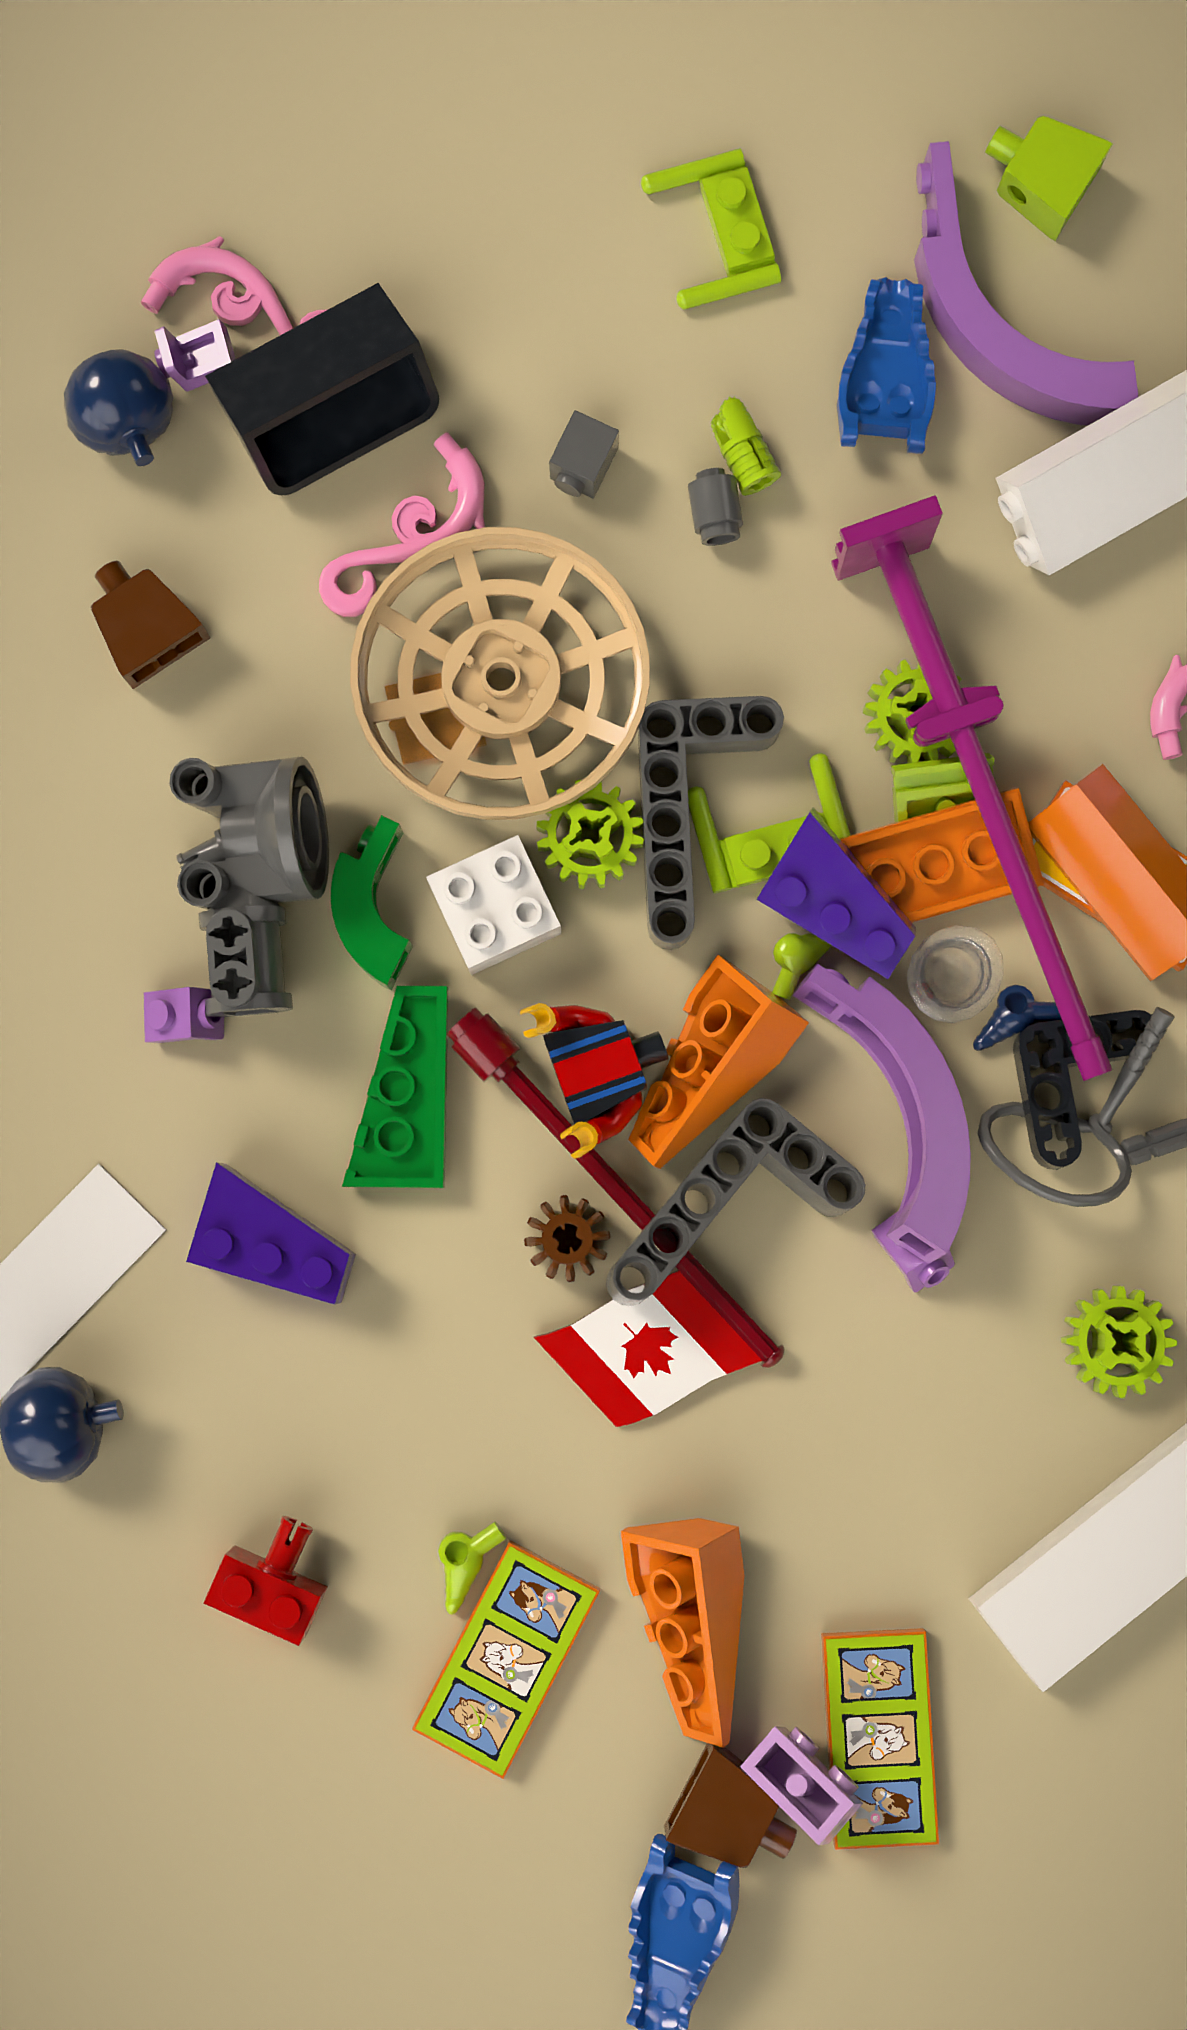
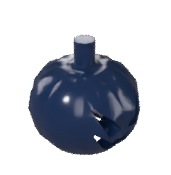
M124 349L101 352L84 360L72 372L64 391V408L69 429L79 442L97 453H106L111 456L131 453L137 466H146L154 460L149 445L165 433L173 412V394L167 377L149 358Z
M61 1367L39 1368L19 1378L3 1397L0 1406V1434L4 1451L12 1467L28 1478L39 1482L64 1483L80 1476L97 1458L103 1435V1424L122 1420L124 1416L123 1406L119 1399L99 1404L89 1384L83 1377Z

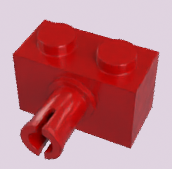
M282 1516L281 1524L266 1558L236 1545L224 1555L203 1604L299 1646L310 1629L328 1586L294 1571L313 1528L302 1522L297 1527L292 1541H290L289 1538L297 1519Z

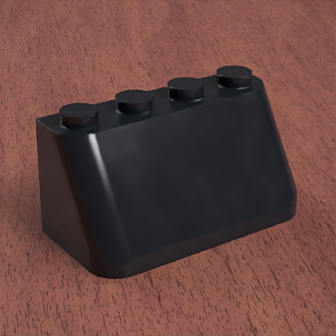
M379 283L205 375L215 397L266 487L271 493L281 496L299 491L424 423L434 415L440 400L419 340Z

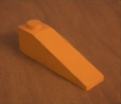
M720 955L715 957L689 994L683 1011L689 1015L678 1040L671 1038L666 1048L667 1054L671 1058L661 1081L651 1085L628 1139L654 1167L659 1169L779 1065L809 1024L805 1018L784 1000Z
M695 1518L627 1527L621 1531L627 1581L632 1595H641L650 1619V1623L644 1626L649 1642L658 1641L667 1669L664 1671L662 1678L683 1736L724 1748L730 1744L745 1577L739 1526Z

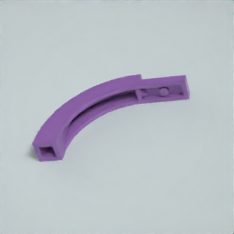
M949 141L930 143L924 163H918L916 172L917 190L919 194L926 195L927 209L923 210L922 213L923 238H921L914 263L918 284L923 285V299L926 308L950 350L971 373L993 391L1028 411L1053 420L1088 426L1138 398L1134 361H1087L1048 350L1016 331L988 303L970 272L963 251Z

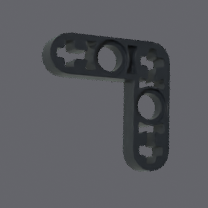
M1130 1010L1089 1016L1095 1033L1101 1039L1109 1062L1128 1059L1133 1047L1136 1046V1041L1133 1038L1120 1039L1112 1044V1034L1126 1031L1132 1027V1022H1134L1137 1030H1144L1148 1021L1151 1020L1152 1014L1144 1010ZM1062 1020L1029 1025L1016 1036L1013 1043V1054L1031 1152L1040 1166L1052 1170H1058L1072 1164L1078 1159L1082 1150L1081 1134L1068 1067L1077 1066V1063L1070 1047H1072ZM1035 1035L1038 1036L1040 1043H1048L1050 1050L1042 1054L1043 1069L1054 1066L1055 1073L1045 1072L1031 1077L1030 1071H1035L1040 1067L1037 1052H1028L1027 1044L1034 1040ZM1049 1083L1058 1090L1060 1102L1055 1109L1046 1110L1036 1103L1034 1091L1038 1084ZM1063 1115L1064 1122L1054 1125L1057 1140L1066 1141L1068 1149L1061 1152L1060 1159H1057L1055 1151H1046L1045 1142L1053 1137L1051 1123L1041 1127L1039 1120H1050Z

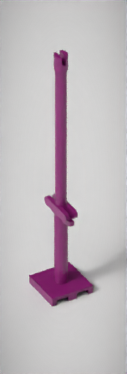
M936 495L840 529L839 534L842 541L836 543L835 553L837 559L832 560L831 565L838 581L879 566L882 569L932 696L929 702L906 718L908 729L916 727L913 741L920 747H926L951 738L1072 1044V1047H1070L1083 1081L1110 1072L1113 1069L1100 1037H1097L975 731L976 728L996 721L1003 710V701L999 698L1000 693L997 686L961 688L909 558L912 554L930 548L943 512Z

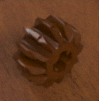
M562 1195L559 1200L562 1214L555 1215L551 1205L545 1201L540 1207L543 1213L550 1219L547 1224L537 1218H529L527 1224L543 1232L542 1237L525 1238L524 1244L528 1247L543 1245L544 1251L534 1255L530 1261L533 1266H537L549 1256L553 1262L547 1269L546 1277L553 1279L557 1274L559 1264H566L567 1282H574L576 1274L573 1264L580 1262L584 1272L588 1276L592 1275L595 1270L585 1257L590 1253L598 1259L605 1260L608 1253L603 1249L593 1247L592 1244L593 1240L605 1241L610 1239L611 1234L610 1231L606 1230L592 1233L590 1227L601 1222L604 1219V1214L599 1211L594 1213L587 1221L583 1219L582 1215L589 1204L587 1199L582 1198L579 1201L576 1213L573 1214L569 1213L568 1196ZM567 1223L573 1224L578 1227L576 1236L582 1240V1244L576 1251L570 1247V1253L560 1252L557 1249L559 1241L553 1237L554 1231L559 1226L565 1230V1224Z

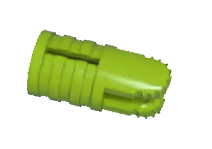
M729 396L719 408V414H716L712 419L710 427L713 429L712 432L715 434V438L721 448L720 452L723 458L726 459L729 470L736 477L741 494L747 496L772 485L780 478L781 472L778 466L775 465V460L772 454L769 453V448L766 442L763 441L760 430L757 429L750 413L747 412V407L744 406L740 399L735 398V396L733 398Z

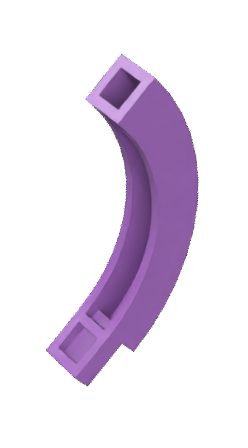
M817 964L802 980L793 996L835 1023L854 1038L877 1063L888 1080L899 1104L906 1129L908 1175L899 1211L886 1236L930 1264L947 1254L952 1245L965 1210L970 1183L971 1151L969 1130L963 1102L954 1077L942 1053L927 1030L912 1012L890 991L870 976L855 989L849 985L848 980L841 973L832 969H825Z

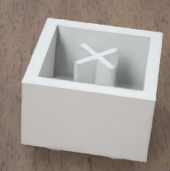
M518 835L426 877L471 975L561 934V925Z

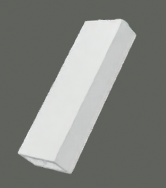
M1187 370L996 477L1001 496L998 497V504L1004 517L1012 523L1017 537L1014 540V549L1018 558L1025 566L1033 567L1047 575H1051L1187 497Z
M1187 1423L968 1598L1031 1681L1042 1692L1046 1691L1187 1576Z

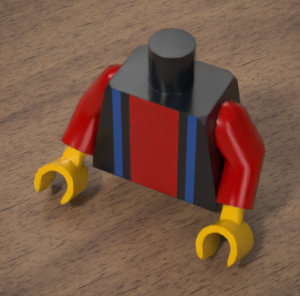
M537 1003L520 1010L521 1015L526 1013L532 1014L537 1022L536 1028L523 1031V1034L527 1038H532L551 1032L543 1035V1040L574 1125L563 1131L560 1137L563 1139L568 1135H574L578 1138L580 1149L572 1153L571 1157L574 1159L580 1158L591 1151L597 1144L624 1130L642 1106V1092L647 1089L642 1069L668 1060V1054L659 1031L631 1041L624 1020L615 1021L614 1017L608 1012L578 1005L549 1007L546 1004Z

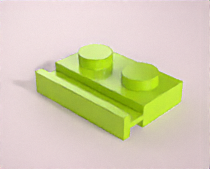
M984 753L993 774L994 757L990 753ZM959 757L891 765L894 786L892 791L895 822L975 799Z

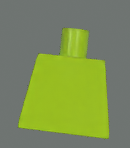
M1040 116L1036 119L1024 139L1000 125L990 140L985 153L1007 166L997 188L999 196L1046 236L1056 241L1101 169L1113 143L1049 117Z

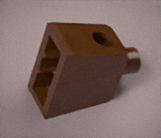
M116 560L107 563L96 572L95 578L106 595L91 605V611L118 671L132 689H135L210 639L199 619L150 569L142 570L131 578L121 562Z
M709 1743L706 1744L664 1824L666 1841L708 1857L728 1862L740 1868H747L759 1846L784 1859L793 1846L797 1829L774 1817L779 1805L740 1767L744 1763L727 1748Z

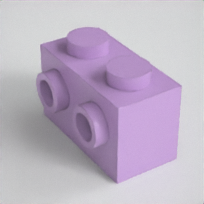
M775 1726L740 1767L818 1845L829 1844L863 1804L854 1795V1792L859 1787L837 1765H834L829 1770L814 1755L819 1750V1747L798 1727H795L790 1732L786 1727Z

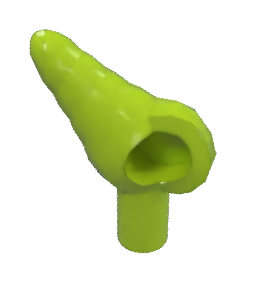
M788 933L780 938L775 944L773 955L777 964L782 968L772 992L775 995L791 1000L800 975L814 967L832 945L812 933L804 935Z
M496 1521L473 1537L463 1532H451L440 1542L438 1553L441 1562L444 1564L446 1583L445 1607L446 1611L451 1615L455 1614L463 1604L471 1585L482 1568L483 1555L506 1539L503 1530Z

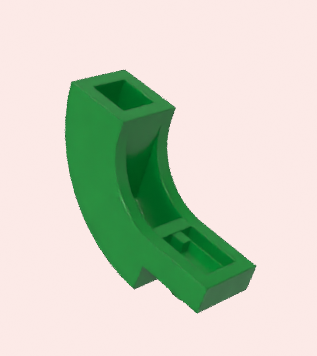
M381 815L376 827L369 824L360 838L357 851L362 853L359 860L344 852H340L332 875L331 909L336 930L348 953L372 979L392 991L413 945L409 939L400 936L384 924L377 907L379 882L403 835L399 823Z

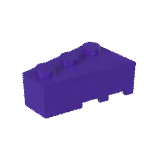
M812 807L756 900L889 979L915 938L916 927L878 882L864 869L850 849L841 842L824 822L816 809Z
M216 1162L186 1262L336 1305L342 1303L356 1253L279 1202L271 1194L240 1175L239 1172L229 1165Z

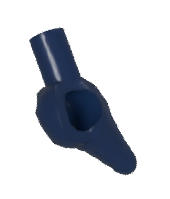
M1015 984L1006 987L999 993L997 1008L994 1010L993 1015L980 1034L974 1039V1050L982 1051L990 1048L996 1043L1021 1033L1034 1021L1062 1020L1056 1003L1034 1001L1032 992L1024 986Z

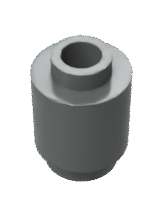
M709 468L698 472L696 480L688 484L695 533L701 536V542L706 546L723 545L738 540L740 538L739 528L743 525L736 477L731 474H725L723 468Z

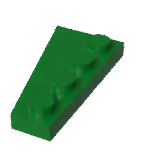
M396 986L380 1045L381 1050L374 1075H372L367 1101L361 1123L358 1125L349 1167L346 1169L342 1187L445 1188L448 1042L446 1034L448 1033L449 989L447 986Z

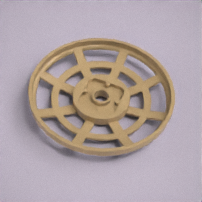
M485 527L459 532L427 545L404 560L385 578L368 602L356 630L350 662V687L355 713L369 746L384 768L406 789L426 802L454 814L484 820H515L545 814L572 803L595 788L618 765L633 743L641 719L644 716L650 685L649 652L644 628L632 601L617 579L595 558L573 544L543 532L517 527ZM487 549H517L542 554L554 559L542 586L515 579H489L481 581L473 552ZM454 558L462 587L438 599L420 616L416 623L390 608L398 595L417 577L439 563ZM572 569L585 576L605 595L619 615L624 627L623 630L596 640L592 629L583 616L568 601L559 596ZM513 596L531 600L533 604L523 623L508 619L493 620L486 597ZM463 604H468L474 626L464 631L452 644L430 632L446 614ZM551 611L559 615L572 628L582 646L557 655L555 654L550 643L540 633ZM379 625L405 640L398 665L399 698L370 703L367 690L368 661L373 639ZM631 649L634 661V693L630 713L623 728L597 716L601 709L605 689L603 659ZM422 650L443 662L441 673L442 688L414 695L413 672L418 652ZM588 665L590 689L587 704L583 711L558 699L561 686L560 675ZM498 668L510 670L516 677L514 684L509 689L503 691L491 688L487 683V679L492 671ZM446 708L450 709L453 716L464 726L451 750L446 748L432 735L423 722L421 714ZM548 717L573 728L572 732L557 747L543 756L535 757L528 733L538 728ZM406 718L410 729L420 744L442 762L428 786L416 779L396 760L382 739L376 723ZM587 735L613 745L606 758L586 778L562 793L552 797L548 796L541 772L552 768L567 758L583 742ZM482 737L509 739L517 764L488 765L473 762L469 758ZM460 773L487 780H514L521 778L529 804L514 807H486L461 802L446 796Z

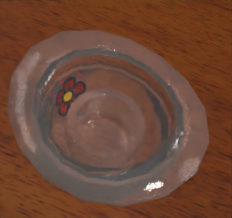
M956 925L940 929L923 940L912 955L907 973L909 993L919 1010L936 1021L956 1023L971 1019L984 1010L998 993L1004 976L1003 955L994 939L978 928Z

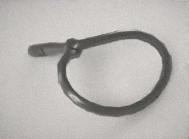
M1156 1007L1151 1020L1146 1024L1144 1032L1141 1033L1136 1046L1133 1047L1129 1058L1126 1059L1101 1112L1091 1115L1089 1120L1078 1118L1080 1132H1092L1116 1159L1120 1174L1119 1179L1112 1187L1094 1194L1061 1192L1037 1182L1012 1164L995 1144L990 1129L992 1122L999 1117L1009 1115L1025 1117L1023 1104L1020 1102L994 1105L981 1116L977 1134L983 1149L993 1163L1020 1186L1052 1202L1073 1207H1090L1109 1203L1119 1197L1130 1183L1132 1169L1127 1153L1110 1134L1113 1127L1111 1120L1142 1075L1145 1066L1152 1058V1053L1156 1051L1160 1040L1164 1037L1168 1030L1167 1028L1171 1025L1175 1016L1163 1008ZM1060 1115L1050 1120L1040 1121L1056 1125L1064 1122L1063 1115Z

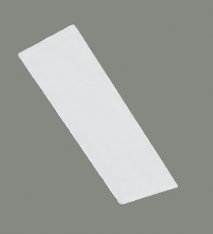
M100 1164L0 1263V1400L7 1394L13 1384L23 1377L166 1231Z

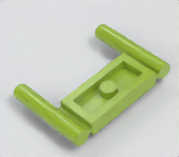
M741 148L649 173L642 177L641 188L649 195L699 181L701 194L725 267L727 277L680 290L677 293L676 300L681 309L693 308L781 283L780 270L774 259V250L748 168L745 167Z
M823 753L815 754L810 758L809 764L823 813H818L838 838L849 836L850 831L828 756ZM699 786L688 790V805L713 894L768 880L807 817L803 816L719 840L705 790Z

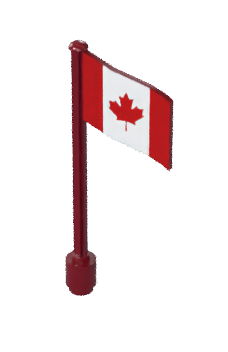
M475 1007L448 1031L446 1035L454 1042L451 1046L453 1050L483 1082L487 1081L490 1077H493L498 1083L502 1080L570 1154L580 1149V1141L574 1135H568L561 1139V1133L571 1127V1123L519 1069L517 1065L520 1061L514 1055L521 1048L489 1013L483 1015ZM593 1148L580 1158H576L580 1165L631 1220L643 1230L655 1214ZM662 1228L654 1231L653 1242L657 1248L664 1253L674 1252L677 1242L672 1232ZM689 1250L675 1266L678 1270L670 1273L657 1290L640 1304L625 1306L612 1299L573 1324L533 1337L615 1427L629 1425L656 1415L711 1380L763 1361L760 1366L770 1368L779 1363L783 1358L784 1346H777ZM644 1284L628 1289V1291L631 1293L642 1292Z

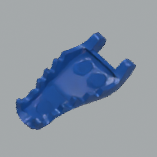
M887 277L878 280L871 279L865 298L864 315L857 329L852 350L849 352L843 366L839 382L837 413L840 442L843 447H855L858 435L860 434L907 439V453L922 454L925 451L926 434L934 408L936 380L934 362L929 358V338L927 337L926 324L922 322V284H914L907 279L901 281L890 280Z
M663 1834L654 1836L648 1863L630 1906L632 1918L628 1931L634 1936V1943L629 1951L628 1959L632 1960L630 1978L636 1980L633 1991V2004L627 2015L626 2022L638 2030L688 2029L693 2006L715 1962L724 1950L739 1906L740 1884L738 1866L723 1861L719 1865L716 1874L675 1857V1845L666 1841V1837Z

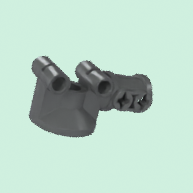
M304 757L215 767L199 758L181 760L174 766L170 774L169 784L171 791L180 801L220 818L221 841L226 861L211 863L203 860L190 862L182 868L177 882L179 894L184 901L207 910L199 913L200 930L206 931L211 998L205 1000L206 1015L211 1017H233L293 1010L292 994L285 992L280 926L286 924V911L278 903L319 899L323 896L327 886L329 874L328 827L323 798L314 770Z

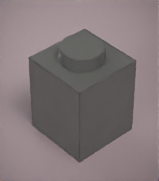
M574 410L549 461L550 479L555 481V486L568 495L580 497L581 494H584L594 499L618 450L619 430Z

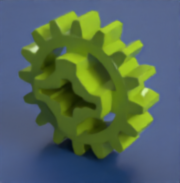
M906 660L900 661L897 666V675L886 668L880 675L883 686L872 684L867 693L875 701L868 702L863 707V714L874 717L872 721L867 723L864 729L865 733H878L880 736L873 748L876 751L886 746L892 749L889 759L892 763H895L901 755L907 756V763L918 762L920 757H924L925 761L937 760L938 751L947 758L952 756L956 750L951 738L926 747H920L913 741L916 727L912 729L907 727L905 720L914 713L909 711L913 705L922 707L932 699L919 663L916 669L911 670ZM958 675V676H957V679H958V681H959V683H960V681L962 680V678ZM910 684L905 696H894L893 699H888L894 690L903 685ZM889 725L895 726L904 738L902 739L897 736Z
M601 781L595 788L572 803L545 813L550 817L549 821H537V831L548 835V837L537 842L538 851H551L552 854L545 860V866L547 869H551L560 865L562 867L559 876L561 882L564 883L571 875L578 876L579 889H584L588 878H595L598 887L601 889L605 888V875L611 873L617 880L623 879L624 873L620 866L622 863L630 866L636 865L638 858L630 851V848H643L644 838L633 834V831L643 827V819L640 817L630 818L629 814L634 810L635 802L631 799L621 804L618 801L621 791L620 787L615 786L609 794L602 792ZM560 787V788H559L558 790H556V791H557V794H559V793L564 792L565 790H563V789ZM583 804H599L606 808L602 811L585 809ZM565 816L567 823L570 825V831L562 839V842L558 844L556 838L557 828L562 817ZM586 825L590 830H595L598 827L601 828L599 830V842L594 844L590 839H585L581 842V827ZM622 825L624 839L621 848L616 854L614 847L610 843V835ZM583 857L594 859L598 865L584 866L573 861Z
M1113 1285L1109 1298L1103 1289L1092 1290L1094 1303L1091 1304L1085 1300L1078 1299L1075 1304L1082 1314L1079 1318L1066 1317L1064 1322L1074 1328L1073 1335L1061 1337V1343L1073 1346L1074 1352L1065 1358V1362L1070 1365L1082 1366L1076 1376L1078 1381L1086 1383L1095 1378L1093 1391L1104 1395L1111 1384V1390L1115 1397L1125 1398L1127 1386H1130L1134 1393L1143 1395L1146 1393L1144 1380L1148 1379L1160 1384L1163 1379L1157 1371L1159 1365L1172 1367L1174 1364L1172 1359L1164 1355L1165 1348L1177 1346V1340L1165 1337L1164 1330L1170 1328L1174 1323L1169 1318H1157L1156 1314L1162 1307L1159 1301L1152 1300L1145 1305L1143 1304L1145 1292L1142 1290L1133 1289L1128 1298H1126L1124 1286ZM1115 1307H1125L1132 1310L1130 1314H1125L1120 1320H1115L1104 1311ZM1090 1329L1092 1331V1348L1088 1351L1087 1336ZM1111 1331L1126 1333L1122 1338V1342L1126 1346L1125 1350L1128 1353L1112 1349L1116 1341L1112 1337L1113 1333ZM1149 1332V1335H1150V1349H1149V1352L1147 1353V1352H1146V1334ZM1117 1364H1124L1133 1370L1131 1373L1120 1376L1105 1373L1107 1369L1112 1370Z

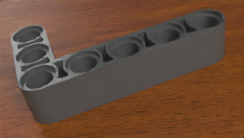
M744 696L660 700L652 702L645 707L644 716L638 729V751L644 838L647 927L651 940L662 949L673 950L686 944L692 934L695 921L686 754L761 751L771 747L782 729L784 714L777 701L770 697ZM761 714L771 721L773 728L767 733H756L749 728L746 719L751 715ZM707 716L715 717L721 722L723 731L714 736L705 735L697 727L698 720ZM655 719H665L671 723L674 732L666 738H656L650 734L647 725ZM667 767L675 773L677 780L669 787H658L651 781L649 775L655 768ZM667 815L673 817L678 822L680 829L675 835L664 837L654 831L652 822L659 816ZM672 864L680 870L682 880L675 886H663L656 880L654 872L661 865ZM666 913H675L684 921L685 929L677 936H666L658 929V918Z
M764 1098L753 1100L734 1118L613 1265L607 1275L606 1286L608 1293L614 1301L625 1306L640 1304L652 1295L759 1163L817 1212L829 1217L843 1215L862 1201L866 1186L864 1178L854 1166L778 1103ZM750 1115H759L768 1122L770 1128L768 1136H758L752 1132L748 1124V1117ZM789 1147H797L804 1151L808 1158L807 1169H798L789 1162ZM718 1153H730L737 1159L739 1171L736 1175L722 1172L717 1164ZM829 1179L838 1180L845 1186L847 1199L844 1203L837 1202L829 1195L827 1190ZM696 1190L706 1197L708 1202L706 1213L698 1214L687 1207L685 1202L687 1191ZM662 1228L672 1232L677 1242L674 1252L664 1253L657 1249L653 1242V1233L656 1229ZM631 1267L641 1272L645 1280L642 1292L631 1293L623 1287L620 1280L623 1268Z

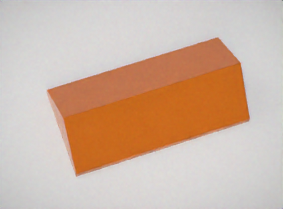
M1102 764L1029 821L1028 825L1032 837L1145 976L1152 981L1187 957V866L1109 770Z

